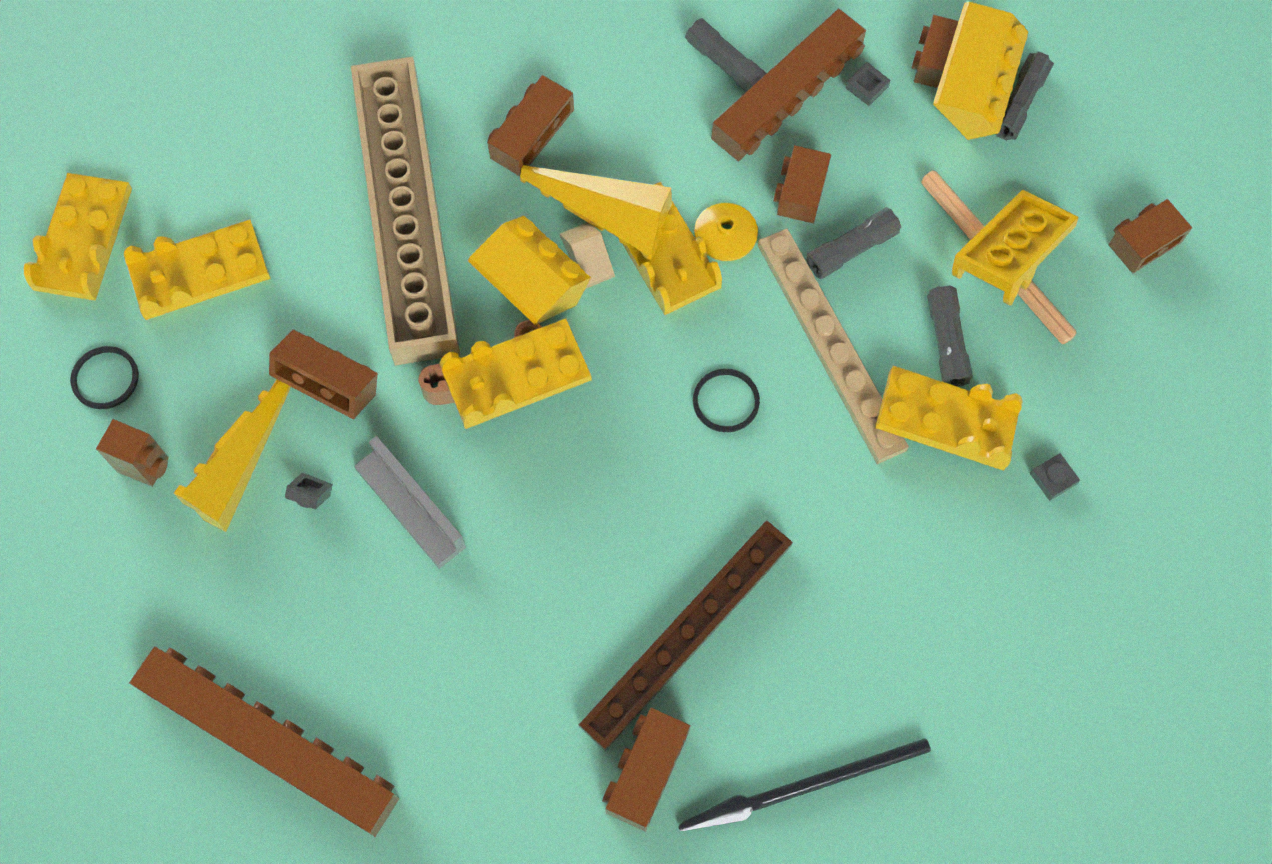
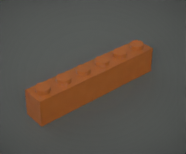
M838 8L713 122L711 139L738 162L746 154L752 155L768 134L772 136L779 130L784 119L789 115L792 117L797 114L803 102L809 96L815 97L830 77L835 78L840 74L847 61L851 58L853 60L862 53L865 48L864 38L866 29Z

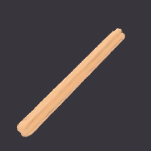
M932 170L923 177L922 185L970 240L985 227L936 171ZM1031 281L1026 290L1019 287L1018 295L1061 344H1066L1075 337L1076 330L1033 281Z

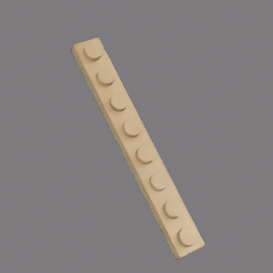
M788 228L760 239L758 247L876 464L906 452L909 446L903 437L875 428L882 397Z

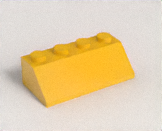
M966 2L963 5L933 105L967 140L1000 132L1028 36L1027 29L1013 13L973 2Z

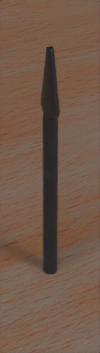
M924 738L750 797L735 795L680 823L678 828L680 831H687L744 821L753 811L929 753L931 748L928 740Z

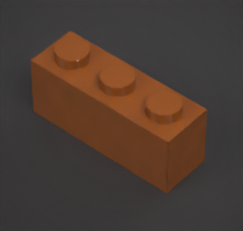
M544 75L535 84H530L522 101L509 110L504 123L500 128H495L489 135L487 143L490 159L520 176L522 166H530L574 111L573 92Z
M294 329L269 354L270 376L353 420L376 396L377 372Z
M650 708L647 717L642 714L639 716L632 732L633 735L637 736L632 750L627 747L625 748L617 768L622 770V773L617 783L610 781L603 796L602 802L607 803L605 808L606 814L646 832L690 732L691 725L653 708Z

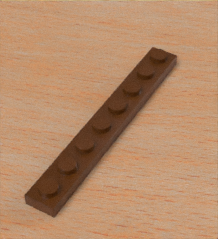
M766 520L578 724L579 728L606 751L790 549L793 542Z

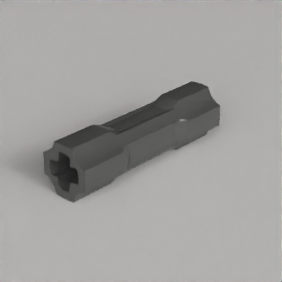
M703 18L696 20L688 29L685 36L687 42L733 78L736 84L747 92L767 74L756 63L747 59L721 37L719 32Z
M1042 52L1029 53L1019 73V80L1009 98L1000 132L996 134L997 137L1006 141L1017 139L1027 119V111L1038 89L1043 87L1053 68L1054 63L1050 60L1049 55Z
M885 207L849 232L807 253L806 261L809 268L817 278H825L840 269L849 260L899 234L900 228H902L899 218L893 213L892 209Z
M951 285L938 286L929 290L930 293L927 295L936 332L942 382L954 386H964L970 383L973 376L969 355L965 349L959 316L960 305L957 289Z

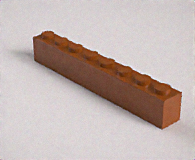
M154 646L129 684L376 837L399 800L392 793L395 787L393 784L378 775L373 780L361 774L365 767L346 756L343 762L331 755L334 748L322 740L315 738L313 743L301 737L304 730L287 719L283 725L272 719L275 712L258 701H256L254 706L249 705L242 700L245 694L231 684L227 683L222 688L213 682L216 676L205 668L198 665L193 670L184 665L187 658L170 647L166 652H163Z

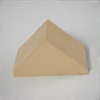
M587 222L560 233V238L570 259L576 262L591 277L586 289L615 277L601 232Z

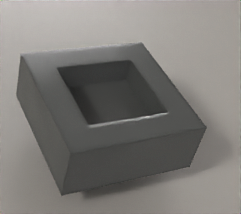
M867 62L847 81L846 89L870 106L889 87L891 80Z
M1061 453L1030 472V475L1049 501L1074 487L1080 481Z
M301 473L287 485L285 498L297 502L302 507L316 510L331 496L333 484Z

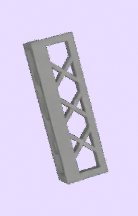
M376 436L369 441L373 452L354 465V467L427 556L440 569L466 548L462 535Z

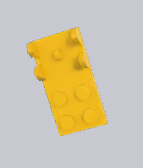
M67 173L46 236L36 235L33 238L37 262L24 263V276L33 291L96 301L132 191L129 182Z
M661 181L654 184L658 186H663ZM673 201L661 228L662 237L652 260L643 257L642 252L633 246H625L623 244L664 316L720 289L722 286V275L718 263L715 261L709 262L704 240L701 237L695 239Z
M1022 190L955 255L952 275L960 279L966 271L1004 291L1003 302L1011 306L1018 294L1019 287L1024 290L1029 287L1037 266L1076 227L1079 217Z
M250 219L179 243H175L168 237L159 236L156 237L153 243L155 249L151 252H143L140 247L132 245L124 251L125 262L135 290L138 306L145 320L271 279Z
M566 318L492 347L486 341H478L471 347L469 355L459 357L458 353L449 352L440 361L441 371L465 429L592 381L591 373Z
M893 365L889 371L875 428L1004 471L1011 462V450L1023 400L1017 393L1006 395L1003 399L996 400L992 398L993 390L990 384H979L969 391Z

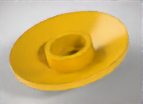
M718 203L708 207L699 215L695 223L694 234L695 239L701 237L704 240L709 257L720 261H733L746 256L754 248L758 237V226L752 214L742 206L733 203ZM728 224L731 225L732 228L724 229L721 225Z

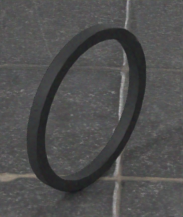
M103 346L88 351L76 362L71 372L70 383L74 395L81 403L94 409H109L122 404L133 394L138 383L139 372L134 359L126 351L117 347ZM108 352L125 357L132 367V381L123 395L106 403L91 402L81 396L77 387V376L87 360L97 354Z
M718 369L708 373L698 382L693 394V407L699 420L710 429L719 432H735L748 426L756 417L760 404L759 392L754 382L744 373L733 369ZM720 375H731L746 382L751 388L755 399L754 409L745 421L734 426H720L709 421L702 414L698 405L700 389L708 380Z

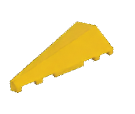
M525 165L521 168V182L532 184L540 189L541 194L545 197H553L561 202L563 207L601 231L607 230L618 237L620 243L625 246H633L642 252L643 257L652 260L662 237L661 228L672 205L671 187Z
M276 379L269 391L263 390L258 395L260 404L253 412L245 410L214 445V451L206 464L199 463L193 469L197 476L187 487L182 485L177 487L174 494L182 504L194 509L204 521L225 532L227 531L291 386Z

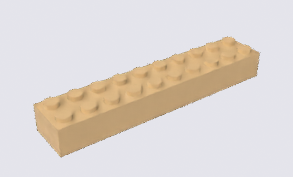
M406 57L351 66L388 345L393 362L396 366L439 359L449 352L460 355L414 58Z

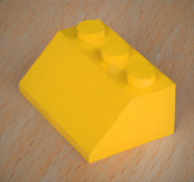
M524 215L503 223L468 259V262L534 325L577 306L591 279L576 262L570 259L555 242L551 241Z

